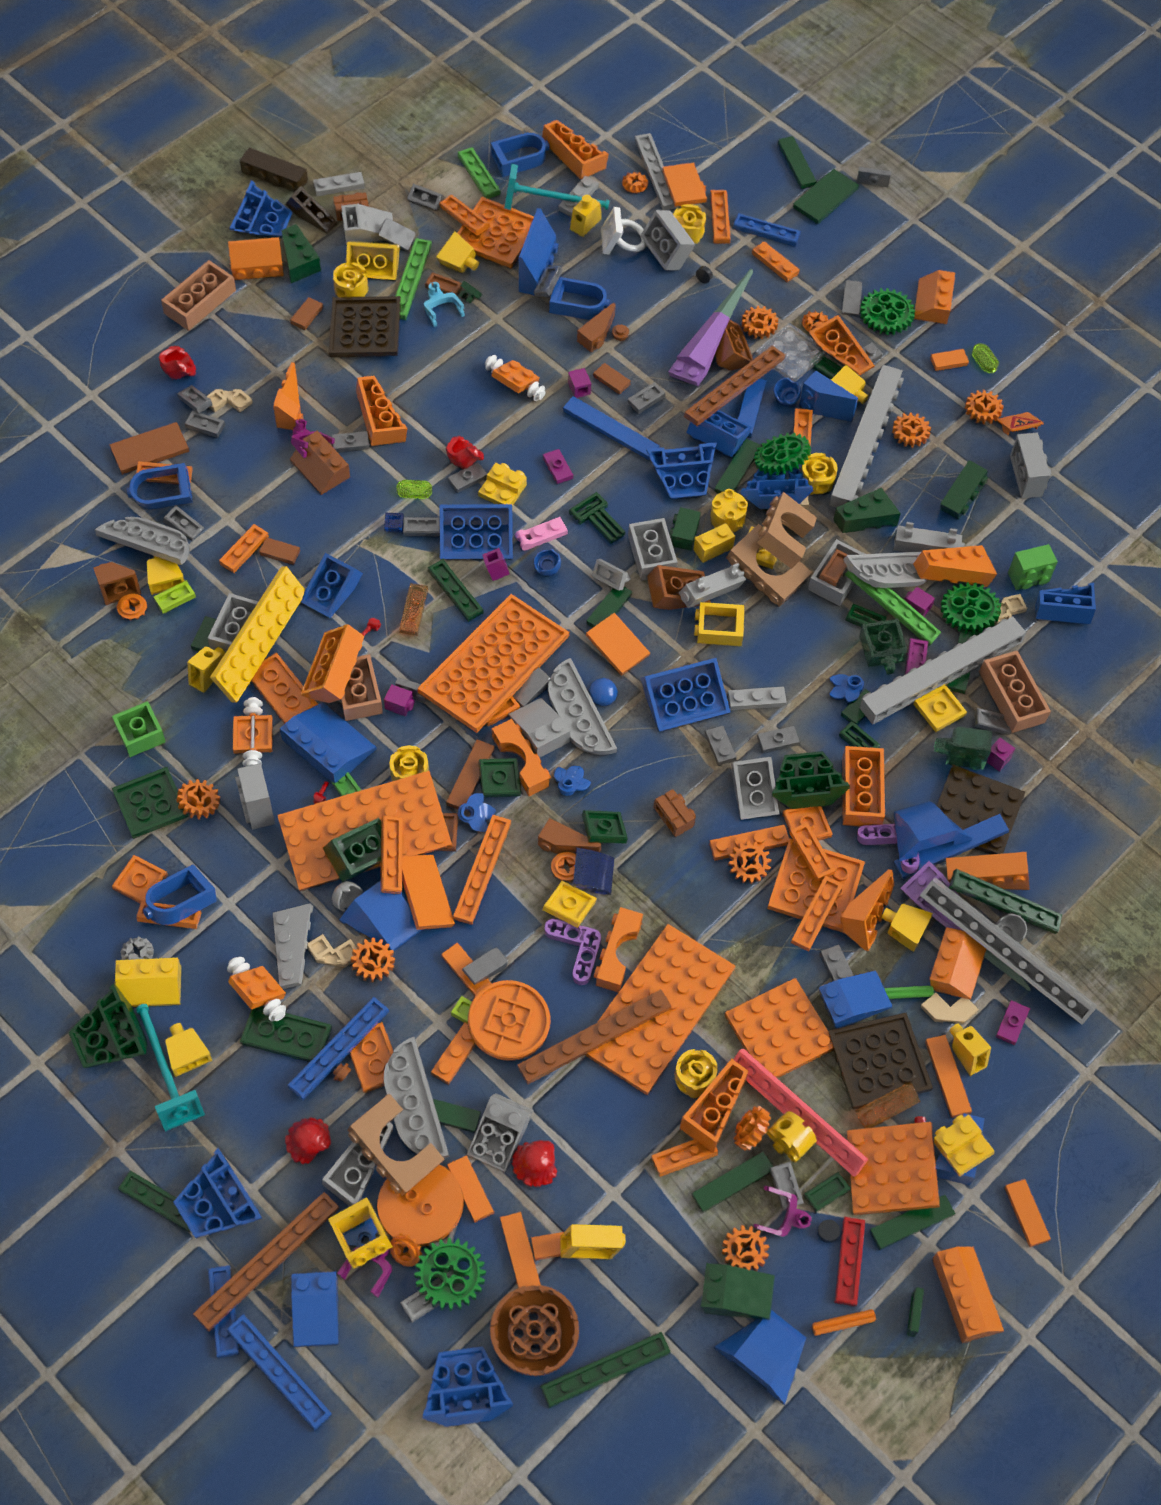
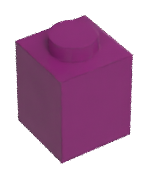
M585 368L568 372V385L573 396L579 398L591 395V381Z
M500 548L482 554L486 568L493 581L510 575Z
M916 587L913 591H909L906 594L904 600L925 617L932 609L935 598L919 587Z
M392 684L384 698L386 710L406 716L408 711L413 709L415 703L412 691Z
M999 738L988 750L984 761L1000 772L1011 760L1016 748L1002 738Z

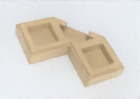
M215 389L207 395L212 401V406L209 408L214 412H217L229 403L240 413L253 403L252 399L241 389H233V391Z
M1021 594L1003 598L1001 614L998 622H995V626L1003 619L1007 620L1012 615L1027 611Z
M323 934L310 941L307 945L308 951L317 963L344 968L352 964L351 957L354 956L352 951L357 949L351 939L333 949Z
M937 993L921 1005V1008L934 1022L942 1023L944 1021L964 1024L979 1011L966 998H960L950 1007Z

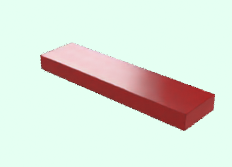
M845 1216L843 1218L834 1302L837 1304L857 1306L865 1220Z

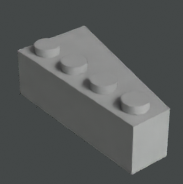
M388 1123L380 1133L379 1141L382 1151L392 1133L393 1125L391 1123ZM353 1142L322 1179V1185L349 1207L361 1200L376 1167L372 1160L369 1161L363 1155L362 1147L358 1143L355 1144Z

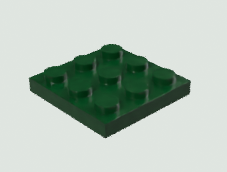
M168 767L112 788L133 839L189 817L188 813L183 814L184 808H178L179 803L176 802L178 790Z

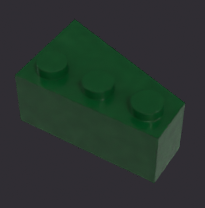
M295 224L283 229V244L291 284L320 272V257L298 225Z
M968 460L940 503V510L958 520L962 515L965 516L969 510V505L972 501H975L979 492L988 481V470Z
M879 488L837 507L833 521L842 533L863 531L865 528L871 527L878 529L885 525L897 526L901 513L884 490Z

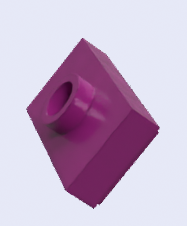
M559 449L543 454V459L557 484L573 479V473Z
M909 639L905 675L911 669L919 668L926 662L928 641Z
M1011 1000L996 1037L1015 1045L1030 1008Z

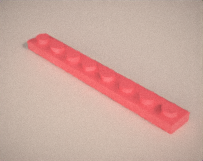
M739 1050L733 1060L748 1070L746 1081L783 1114L791 1111L804 1120L802 1125L805 1128L809 1125L817 1139L815 1143L853 1177L858 1175L868 1159L746 1050Z

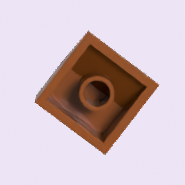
M113 562L93 567L106 605L118 602L123 596L128 594H142L135 570Z

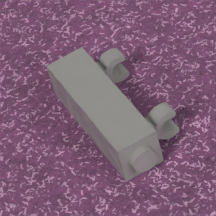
M906 522V526H897L893 550L922 552V550L964 547L965 543L962 542V535L956 534L957 529L950 528L949 533L913 528L914 523Z
M739 563L686 584L679 594L687 608L738 589L746 580L744 572H741L738 567Z

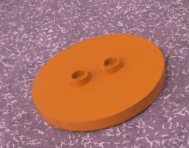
M513 980L498 981L483 988L473 999L468 1013V1028L475 1044L486 1054L501 1060H519L536 1052L546 1040L550 1028V1012L544 998L531 986Z
M440 1164L403 1196L400 1193L396 1194L390 1187L391 1182L388 1179L382 1185L377 1202L378 1215L384 1229L392 1238L400 1233L403 1236L409 1234L411 1240L416 1239V1245L421 1247L429 1246L432 1242H439V1239L443 1240L457 1226L461 1218L464 1204L461 1187L456 1177Z

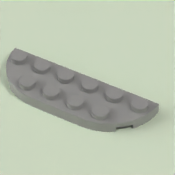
M125 517V520H118L116 522L111 520L95 529L97 536L180 565L186 561L189 555V544L182 532L144 518Z
M921 552L847 555L843 559L851 573H854L862 581L875 588L919 586L928 580L920 579L913 565Z
M569 658L563 661L553 671L551 681L548 683V696L554 711L563 719L570 730V741L581 750L592 754L606 755L617 752V747L572 659Z
M412 1037L395 1048L384 1070L387 1095L390 1093L403 1109L394 1118L395 1125L402 1141L414 1153L418 1154L432 1143L442 1157L447 1158L450 1157L416 1039Z

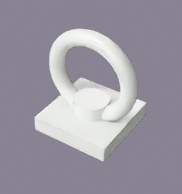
M615 206L601 227L603 254L609 255L616 243L621 248L630 252L644 250L647 245L642 238L639 245H631L621 239L623 226L633 228L639 235H641L644 229L632 220L621 219L620 208Z

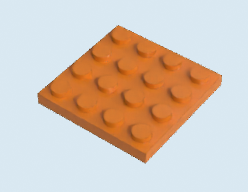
M481 197L473 211L488 221L490 228L477 236L462 225L457 233L475 250L477 256L512 268L519 258L534 216L513 208L511 210L504 209L505 205Z
M791 838L789 839L767 909L802 920L823 879L817 882L794 840ZM823 849L836 870L835 874L829 877L843 884L823 927L844 933L840 916L846 910L848 904L854 900L865 861Z
M796 978L725 1012L726 1019L744 1049L776 1078L833 1051V1045L827 1028Z
M931 1122L847 1130L848 1142L868 1159L858 1175L853 1177L850 1174L854 1215L940 1207Z

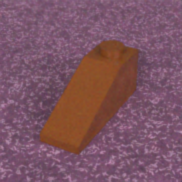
M614 303L577 330V342L591 353L599 349L605 341L615 317L616 304Z
M549 818L538 836V845L547 852L551 851L555 854L571 852L576 855H599L601 853V843L588 842L587 836Z

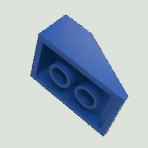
M815 371L803 383L799 405L803 409L813 410V414L851 422L854 418L858 397L818 371Z
M325 553L304 592L301 603L331 618L354 591L363 573Z
M876 971L838 979L819 987L820 996L835 1029L849 1026L893 1008Z
M336 1272L292 1274L294 1347L339 1345L338 1277Z

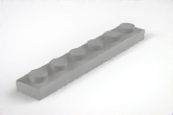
M651 133L635 136V143L662 210L679 208V206L675 207L662 172L664 165Z

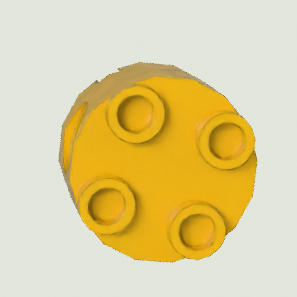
M682 205L680 209L677 208L673 215L692 241L697 244L705 233L706 214L696 205Z
M350 262V265L343 263L336 267L333 272L335 295L338 297H365L368 292L365 268L355 262Z
M814 453L808 456V460L804 461L801 471L803 477L807 478L809 486L813 487L810 495L830 492L833 489L837 474L835 460L832 457H826V454Z
M732 489L719 493L712 501L711 524L716 528L726 523L732 532L740 530L745 523L748 502L742 495L734 492Z
M402 746L390 757L389 765L392 781L429 771L427 755L416 746Z
M691 1049L683 1053L677 1061L674 1080L679 1090L691 1098L701 1096L717 1076V1062L711 1054L704 1050L695 1051V1049Z
M787 1111L768 1129L766 1134L773 1140V1148L779 1154L784 1152L792 1162L796 1163L813 1146L817 1139L809 1125L806 1128L802 1125L804 1120L791 1111Z

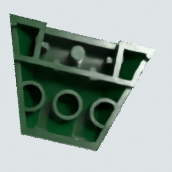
M823 751L790 754L784 756L772 796L791 809L832 805L849 790L850 785L842 779L841 773L833 768V763Z
M114 983L109 988L110 991L96 1002L97 1005L90 1013H86L68 1032L81 1064L85 1069L146 1054L147 1039L131 1004Z

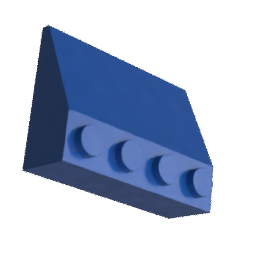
M540 208L536 210L519 255V292L534 296V291L546 267L552 266L554 261L553 254L558 251L556 235Z
M512 504L440 505V559H483L482 554L500 548L504 559H513Z
M716 658L640 678L658 732L730 713Z
M324 703L293 716L280 728L282 740L333 783H339L343 776L346 777V773L353 771L377 749L375 745Z

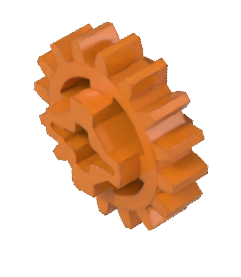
M757 305L756 309L750 307V311L746 310L745 315H742L741 327H744V332L748 331V336L753 334L755 339L757 336H760L761 339H763V336L769 338L770 334H775L779 319L776 318V313H771V308L766 310V306L761 309Z
M977 390L976 394L971 393L970 397H967L965 405L966 415L971 414L970 419L975 418L976 423L982 421L985 425V422L988 421L992 424L993 420L998 421V418L1002 415L1004 407L1001 404L1002 399L997 400L998 395L993 396L992 391L986 393V390H983L980 393Z
M912 412L909 413V416L903 413L902 418L898 416L897 420L894 421L892 430L894 439L899 438L898 443L904 442L905 447L910 444L911 448L914 447V444L920 447L921 442L925 444L926 440L929 439L931 427L928 426L929 421L924 422L925 417L919 418L918 413L915 416L912 415Z
M196 779L195 783L189 780L188 785L183 783L181 789L178 790L176 800L179 803L178 808H184L183 814L190 813V818L194 815H197L198 819L201 818V815L208 818L209 813L213 815L215 809H218L220 796L217 795L218 789L213 790V784L206 785V780L203 783H200L199 779Z
M748 840L745 846L742 842L739 843V849L734 847L732 850L735 854L729 855V858L733 860L728 863V866H733L730 873L736 872L735 879L741 877L742 883L749 880V883L752 884L754 879L760 882V875L765 878L767 876L765 871H769L771 868L767 865L771 862V859L766 858L769 851L763 852L764 845L759 848L756 841L751 845ZM745 850H752L754 852L747 853ZM759 856L762 859V865L759 863ZM755 857L752 864L745 868L747 861ZM737 858H738V860L740 861V864H741L740 869H739V867H738V865H737ZM746 872H753L754 874L749 875V874H745V873H746Z
M372 938L371 942L364 939V945L358 943L357 949L352 951L354 956L351 957V962L354 963L352 970H357L356 976L358 977L362 974L364 975V981L369 977L371 982H374L375 978L382 981V975L388 977L389 971H393L394 968L392 964L395 963V958L391 957L394 954V950L388 951L389 944L382 945V939L377 943L375 938ZM365 952V956L359 960L360 955ZM386 960V965L381 969V964Z
M761 1106L753 1107L752 1111L749 1110L745 1113L742 1120L736 1126V1135L733 1138L735 1140L734 1144L744 1151L750 1150L752 1146L755 1147L768 1131V1126L770 1125L768 1121L771 1119L770 1113Z
M742 1225L740 1231L733 1228V1235L727 1233V1240H723L722 1246L726 1248L722 1249V1254L727 1255L724 1262H731V1266L748 1270L752 1268L754 1271H758V1265L763 1267L765 1264L763 1259H767L769 1255L764 1252L769 1249V1245L763 1244L767 1238L759 1237L760 1230L754 1233L753 1226H750L749 1230H745L744 1225ZM756 1243H757L758 1246H759V1251H760L759 1254H758V1251L755 1249V1244H756ZM750 1244L749 1251H746L745 1253L743 1252V1254L740 1255L742 1252V1248L744 1249L748 1247ZM731 1245L733 1246L732 1248L736 1251L735 1256H733Z

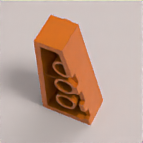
M558 120L544 125L542 137L545 141H548L549 148L580 180L584 176L588 177L606 169L609 155L607 152L599 151L597 149L598 146L593 143L590 145L584 141L585 138L581 135L573 134V130Z
M358 377L356 393L371 446L406 442L407 427L401 422L399 414L394 411L391 401L384 395L385 392L376 377Z
M983 545L922 550L913 563L920 579L936 581L946 579L951 583L962 581L969 582L970 585L977 583L988 587L997 575Z
M1026 852L946 858L949 883L951 882L953 871L958 869L1002 889L1030 890Z
M731 1059L682 1117L680 1129L713 1153L743 1088L748 1070Z

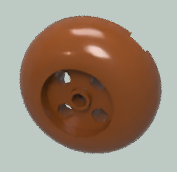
M544 1285L519 1287L508 1293L499 1302L493 1313L490 1325L493 1348L500 1360L517 1373L528 1376H541L552 1373L570 1359L577 1346L579 1323L575 1309L563 1294L553 1288ZM536 1313L538 1320L531 1321L529 1315ZM551 1327L555 1330V1334L548 1336L545 1331ZM519 1329L524 1332L522 1338L515 1337L514 1332ZM532 1330L539 1332L537 1336H532L530 1333ZM532 1345H539L540 1351L533 1353L531 1351Z

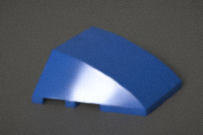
M251 180L229 230L264 238H282V230L287 227L293 212L278 200H273L269 197L265 190L259 189L255 186L256 183Z
M716 443L699 444L698 447L664 450V447L646 449L670 499L706 496Z
M792 468V472L787 470L785 474L780 472L779 475H776V472L772 475L769 472L764 474L763 471L760 472L758 469L753 475L754 479L747 482L746 488H742L741 494L759 509H769L775 496L779 497L783 492L800 504L813 491V487L809 486L808 480L803 477L800 468Z
M930 801L894 811L893 813L899 862L917 857L918 851L948 842L958 845L972 840L971 836Z
M379 881L354 899L339 919L343 924H348L355 931L370 937L371 940L375 938L377 943L382 939V945L389 944L388 950L394 951L423 930L416 929L403 883L401 894L381 893V881Z
M219 1148L214 1152L213 1157L208 1163L203 1165L202 1170L194 1180L189 1182L174 1201L175 1206L195 1238L263 1219Z
M771 1310L770 1320H754L714 1346V1349L730 1362L734 1361L766 1387L768 1393L785 1405L806 1337Z
M483 1346L438 1353L426 1408L422 1416L423 1419L446 1427L491 1421L513 1406Z

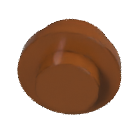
M616 325L612 329V335L616 340L623 341L628 337L629 329L625 325Z
M346 1063L344 1066L340 1064L333 1072L335 1075L333 1079L335 1081L338 1080L341 1083L351 1072V1069L348 1067L349 1064Z

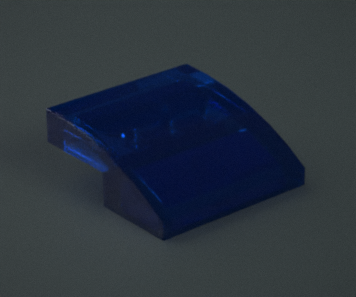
M577 848L572 887L592 889V893L611 895L614 857L593 850Z

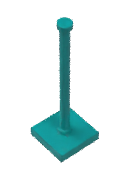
M511 164L504 209L511 210L513 194L517 193V191L576 203L582 200L581 196L518 185L516 183L518 165ZM597 200L600 206L605 208L604 210H608L610 200Z
M147 1004L137 1006V1014L141 1016L171 1100L155 1106L164 1130L168 1131L204 1116L205 1113L196 1090L179 1096L150 1019L149 1007Z

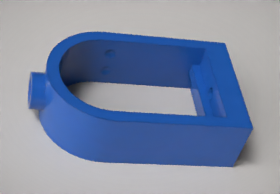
M523 133L491 142V156L502 177L510 175L511 164L518 165L517 173L542 165L546 158V151L549 150L548 141H545L542 136L536 133ZM525 147H534L540 150L537 153L507 161L503 154Z
M559 277L551 295L549 313L591 320L610 305V299H607L605 289L596 283ZM569 292L595 297L601 302L594 306H586L561 300L563 293Z
M185 463L139 471L133 476L130 487L127 488L128 498H134L137 504L145 509H158L193 503L189 472ZM177 474L180 495L153 500L138 498L137 489L144 480Z
M192 864L150 887L146 893L147 907L143 908V913L147 919H151L155 923L161 925L175 924L216 902V891L213 885ZM189 883L199 893L172 908L161 909L153 905L157 900Z

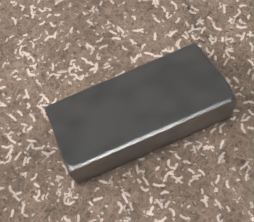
M413 184L407 199L438 210L440 207L439 203L445 197L443 194Z
M386 218L381 224L378 237L391 244L400 245L401 249L408 252L415 237V232Z

